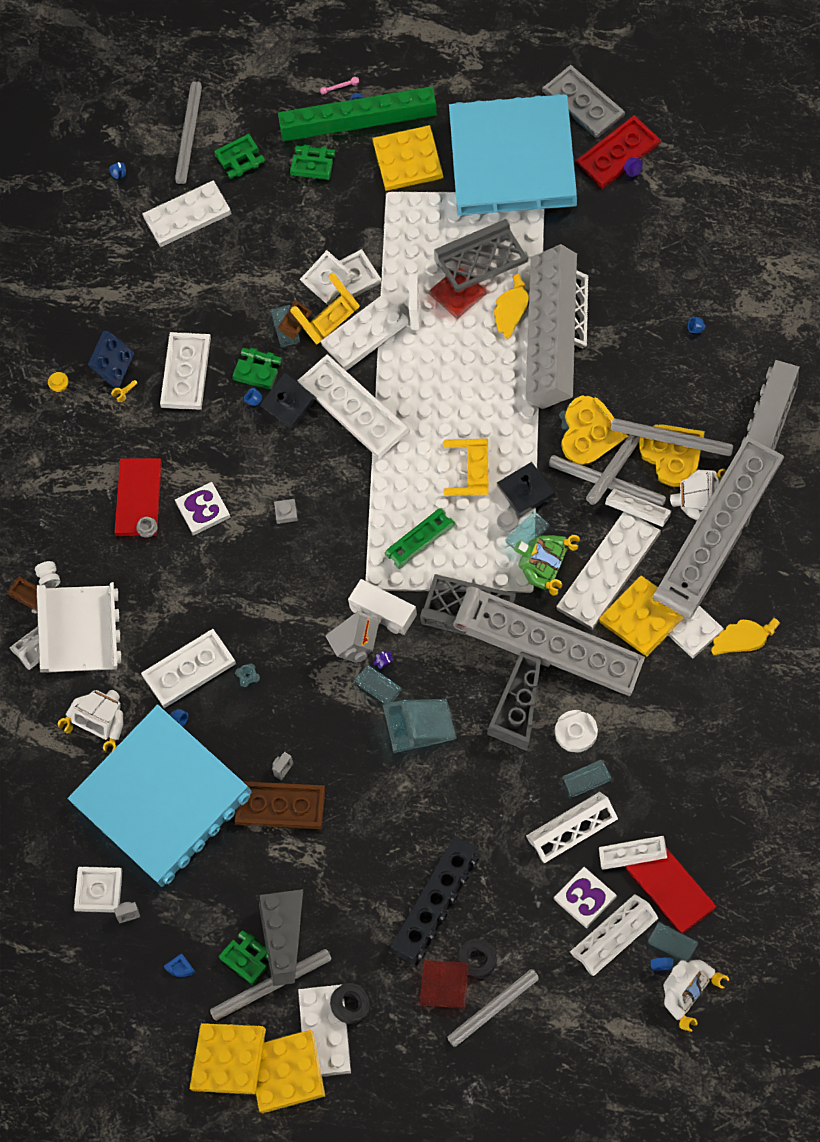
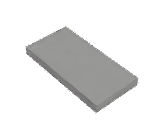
M572 65L568 66L542 88V92L547 96L567 94L569 115L596 139L625 116L624 110Z

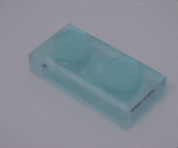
M290 305L271 309L280 347L300 343L299 335L292 340L277 329L290 309Z

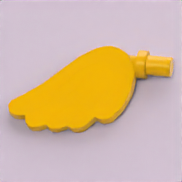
M520 274L512 276L514 289L504 292L496 299L497 307L494 310L495 323L497 324L498 332L503 333L506 339L511 338L513 331L529 305V296L524 290L526 286L522 282Z
M773 618L768 625L762 627L750 620H739L737 624L728 625L726 630H723L719 633V636L714 638V646L711 652L713 655H719L729 652L757 650L764 646L769 635L772 636L775 633L774 630L780 622Z

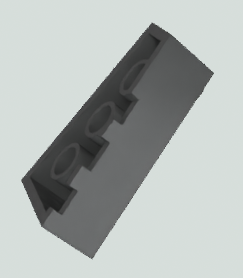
M524 652L520 653L491 720L487 735L527 751L541 659Z
M303 889L260 895L259 910L273 986L295 983Z

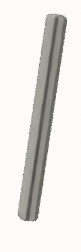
M192 82L190 86L175 176L176 183L185 184L187 179L202 89L200 82Z
M616 418L611 423V430L726 456H731L733 451V445Z
M552 455L549 460L550 467L595 484L603 474ZM614 478L608 486L609 489L623 491L661 507L664 506L666 501L664 495L618 478Z
M324 949L297 963L295 979L331 960L329 952ZM270 977L215 1006L210 1010L213 1019L217 1021L283 985L273 986L272 978Z

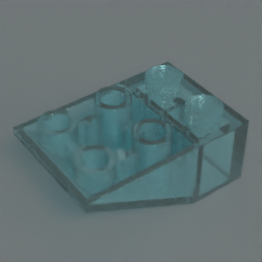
M447 699L402 700L383 705L393 753L456 739Z

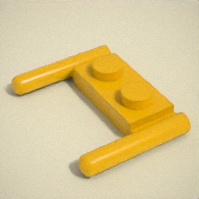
M330 273L328 278L341 296L310 323L297 306H293L290 310L316 344L320 343L323 338L327 337L360 307L335 273Z
M488 438L445 439L443 441L445 448L467 447L468 487L444 488V496L489 495Z

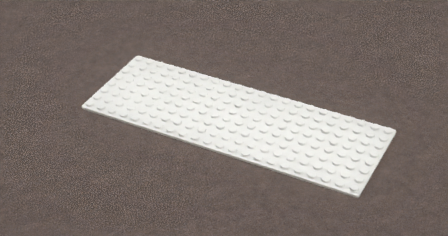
M388 192L386 194L381 295L386 294L405 315L409 324L378 347L375 398L408 428L409 432L382 457L378 458L372 453L366 582L384 591H429L434 574L511 593H531L534 589V586L525 577L523 570L519 568L518 564L522 555L514 551V547L519 540L528 543L535 538L536 508L519 517L497 487L498 481L530 462L537 468L539 407L526 401L529 305L509 339H506L503 333L498 332L494 310L497 307L496 299L504 292L514 289L512 276L515 274H520L522 282L526 286L524 290L529 296L531 257L543 252L544 209L458 216L456 192ZM507 219L511 232L528 257V262L456 293L442 268L437 266L434 261V249ZM508 237L501 239L499 244L510 246L511 243ZM485 246L482 247L481 251L492 254L494 247ZM498 248L495 252V255L505 257L507 254L506 250ZM510 252L508 259L512 260L521 258L519 254ZM468 253L464 255L463 259L474 261L476 255ZM479 256L477 263L487 265L489 258ZM492 260L490 266L499 268L503 262ZM449 261L445 264L449 268L456 269L458 262ZM461 264L459 270L469 273L472 266ZM475 267L472 274L480 276L484 274L485 270ZM410 274H417L420 330H411L409 315ZM459 275L455 278L458 285L467 280L466 277ZM488 438L489 495L444 496V488L468 487L467 447L445 448L443 441L445 439ZM442 508L446 512V516L455 521L454 527L444 532L411 558L403 568L398 569L394 565V561L385 555V551L433 512ZM506 511L514 513L518 519L517 527L511 532H504L497 525L498 516ZM440 521L435 522L438 526L441 524ZM402 549L398 551L400 556L405 553ZM438 581L436 585L438 592L449 589L447 583ZM460 587L455 592H466L467 588Z

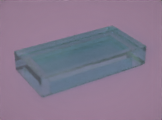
M533 511L505 539V543L513 549L519 540L528 543L530 540L541 536L549 528V523Z
M369 665L355 679V684L387 706H390L402 691L401 687Z
M599 760L563 776V781L571 797H574L611 781V776L603 760Z
M659 922L648 940L649 944L687 963L698 945L697 941Z

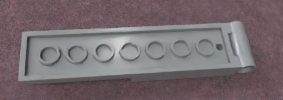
M748 436L745 438L675 560L653 595L655 601L689 620L693 617L742 534L745 524L782 463L783 455Z
M468 587L453 623L456 629L466 632V634L517 655L524 652L541 659L540 664L549 667L551 664L627 696L632 694L645 656L486 593L476 587Z

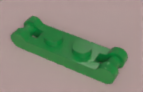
M439 508L385 551V555L394 561V565L398 569H401L411 558L444 532L451 530L455 525V521L452 518H448L446 512ZM440 521L441 524L438 526L435 522ZM402 549L405 553L400 556L398 551Z

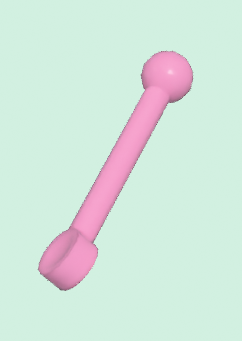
M353 77L351 81L328 88L322 87L320 93L325 95L328 91L347 85H358L359 79Z

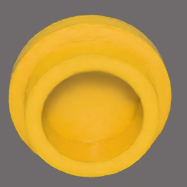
M62 372L53 373L48 379L49 387L56 392L64 391L69 382L67 376Z

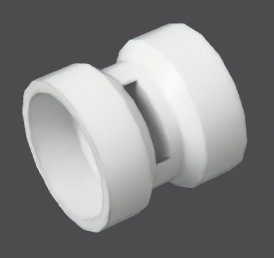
M43 562L35 567L36 575L40 577L39 584L45 585L46 588H55L61 583L59 576L55 573L57 569L54 562Z

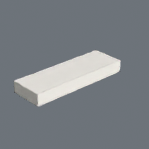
M617 489L612 490L605 503L662 527L671 514V511Z
M664 836L599 847L602 870L667 858Z

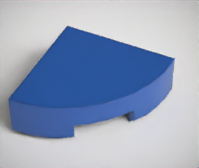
M182 953L164 965L166 971L174 976L185 977L195 973Z

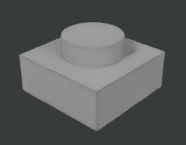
M295 499L274 502L277 524L298 521Z
M284 752L281 757L278 756L273 762L272 770L274 777L281 781L293 765L291 755Z
M125 902L120 904L118 908H114L119 923L140 917L135 902Z

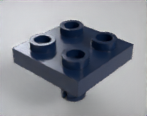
M103 331L91 355L92 357H90L88 366L113 387H119L134 352L110 331Z

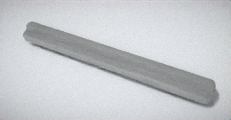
M630 434L587 495L586 500L591 505L596 504L638 445L640 436Z
M531 969L448 1035V1041L454 1047L460 1044L538 981L539 978L536 972Z

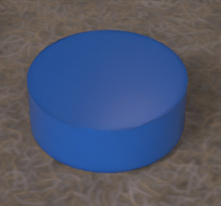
M656 958L650 961L651 969L655 971L673 968L672 958Z

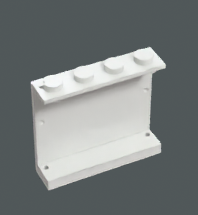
M110 583V586L46 588L45 585H37L40 673L117 669V663H121V651H117L116 643H120V630H116L115 622H119V609H115L114 601H118V589H114V583Z

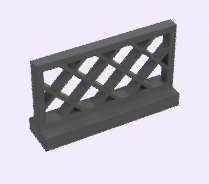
M507 219L434 249V261L437 266L442 268L456 293L528 262V257L511 232ZM506 237L511 241L510 246L499 244L500 240ZM482 247H494L492 254L481 251ZM497 248L506 250V256L495 255ZM510 252L517 253L521 257L517 260L508 259ZM471 253L476 256L474 261L463 259L464 255ZM479 256L489 258L488 264L477 263ZM492 260L503 262L499 268L490 266ZM449 261L458 262L456 269L447 267L445 263ZM460 265L472 266L470 272L460 271ZM475 267L485 270L484 274L480 276L472 273ZM459 275L466 277L467 280L458 285L455 278Z
M434 574L424 609H422L420 615L421 624L468 635L466 632L460 631L453 626L456 615H452L449 609L458 604L461 606L464 598L458 597L455 592L456 589L460 587L467 589L468 587H476L496 597L509 598L511 603H514L516 594ZM437 582L447 583L449 589L439 594L436 589ZM452 592L456 601L446 605L442 597ZM438 599L443 605V608L437 611L429 609L431 603Z

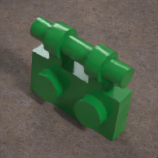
M250 134L215 150V155L224 169L232 166L233 169L227 172L230 179L236 176L240 177L244 175L245 171L251 168L256 169L259 167V164L265 162L262 155L254 157V154L258 153L259 150ZM246 158L248 159V162L242 165L238 164V162Z
M305 144L304 146L296 145L295 153L302 155H293L290 169L291 175L330 180L333 160L327 157H335V150L323 146L315 148Z
M242 348L241 355L248 358L247 361L238 360L232 376L233 380L272 390L278 374L277 369L272 368V365H280L282 357L275 356L271 352H259L255 348ZM255 360L265 361L264 365L256 364Z
M242 930L238 937L243 942L239 945L233 940L219 955V959L251 985H254L267 970V967L262 963L263 960H268L266 946L260 944L253 934H248ZM250 947L258 952L255 957L247 951Z

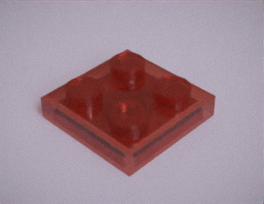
M459 275L455 278L458 285L467 280L466 277ZM444 277L429 290V295L458 319L486 295V290L480 284H476L456 293L448 278Z
M424 960L420 1005L465 1008L469 964L464 962Z

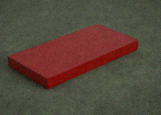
M634 115L578 158L575 164L603 189L625 172L624 165L629 158L642 159L661 144V139Z
M161 458L120 459L115 521L116 536H141L137 532L136 527L139 520L143 517L153 518L158 526Z
M667 848V858L627 865L626 870L681 935L716 909V905Z

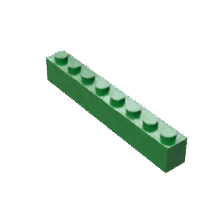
M433 86L283 111L278 112L282 139L283 141L437 116Z

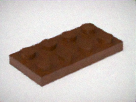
M244 782L252 793L249 800L243 805L240 804L236 809V825L322 829L326 790L324 785Z

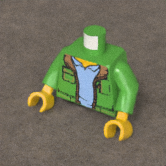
M547 535L538 536L528 543L519 540L514 547V551L522 555L518 565L523 570L528 582L544 590L548 588L551 595H557L558 589L553 587L562 588L561 581L555 579L567 551L565 545L570 550H577L578 545H573L571 542H579L580 538L577 535H572L568 539L563 536Z

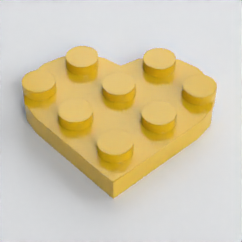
M584 395L577 397L569 404L565 412L569 429L564 434L561 446L565 456L574 463L588 465L595 462L628 437L626 433L611 430V423L614 417L596 397L592 398Z
M668 425L653 426L704 438V431ZM644 437L639 439L641 457L644 461L656 465V473L661 483L672 487H680V483L683 480L688 479L689 476L697 471L701 450Z

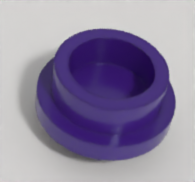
M629 158L624 165L626 174L630 177L638 175L642 171L643 162L639 158Z
M385 650L375 656L376 660L373 664L377 665L379 669L387 666L394 660L392 652L387 653Z

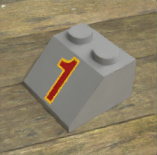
M357 611L328 633L326 638L336 656L355 663L365 660L367 655L373 651L379 620L376 617Z

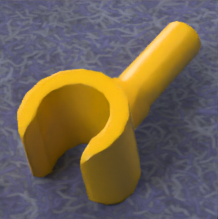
M134 380L123 389L115 388L111 394L113 397L121 394L117 401L124 402L126 399L125 394L138 383Z

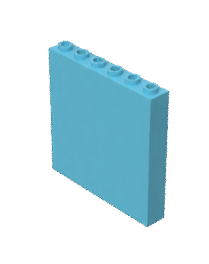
M567 94L449 104L458 216L577 206Z
M157 704L68 799L163 887L174 879V874L180 868L182 869L190 862V857L195 852L198 853L203 849L205 841L210 836L213 837L218 833L223 822L230 820L234 816L235 810L240 804L243 805L249 800L252 791Z

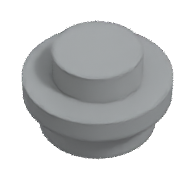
M509 511L501 513L497 518L498 527L504 532L513 531L518 525L517 516Z
M143 517L137 523L136 528L142 537H151L156 533L158 527L153 518Z

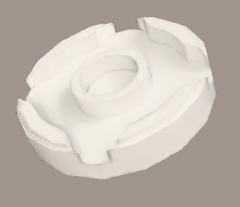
M581 710L567 711L559 717L555 725L556 740L567 751H585L592 747L597 739L598 728L596 721L587 712L584 713Z

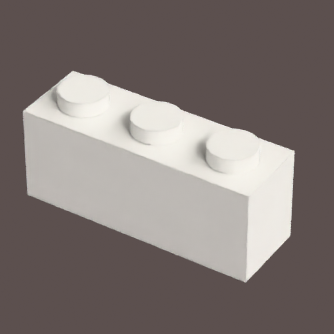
M362 579L348 599L350 609L354 613L359 611L378 618L379 624L387 626L388 630L395 634L399 632L405 635L417 616L416 606Z

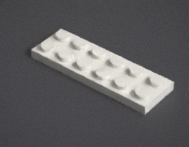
M328 354L298 380L299 384L317 397L316 401L378 458L382 457L409 432L408 428Z
M623 512L557 605V610L588 629L593 630L599 622V618L609 608L654 544L661 530L637 516Z

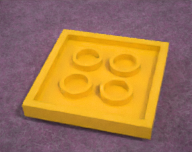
M430 125L373 138L385 191L443 178Z
M640 576L599 618V622L647 657L685 617L655 601L653 595L658 587L643 576Z
M201 1024L190 1089L201 1092L255 1094L266 1029L263 1026Z
M312 1030L263 1043L256 1086L259 1112L266 1113L325 1096L315 1036Z

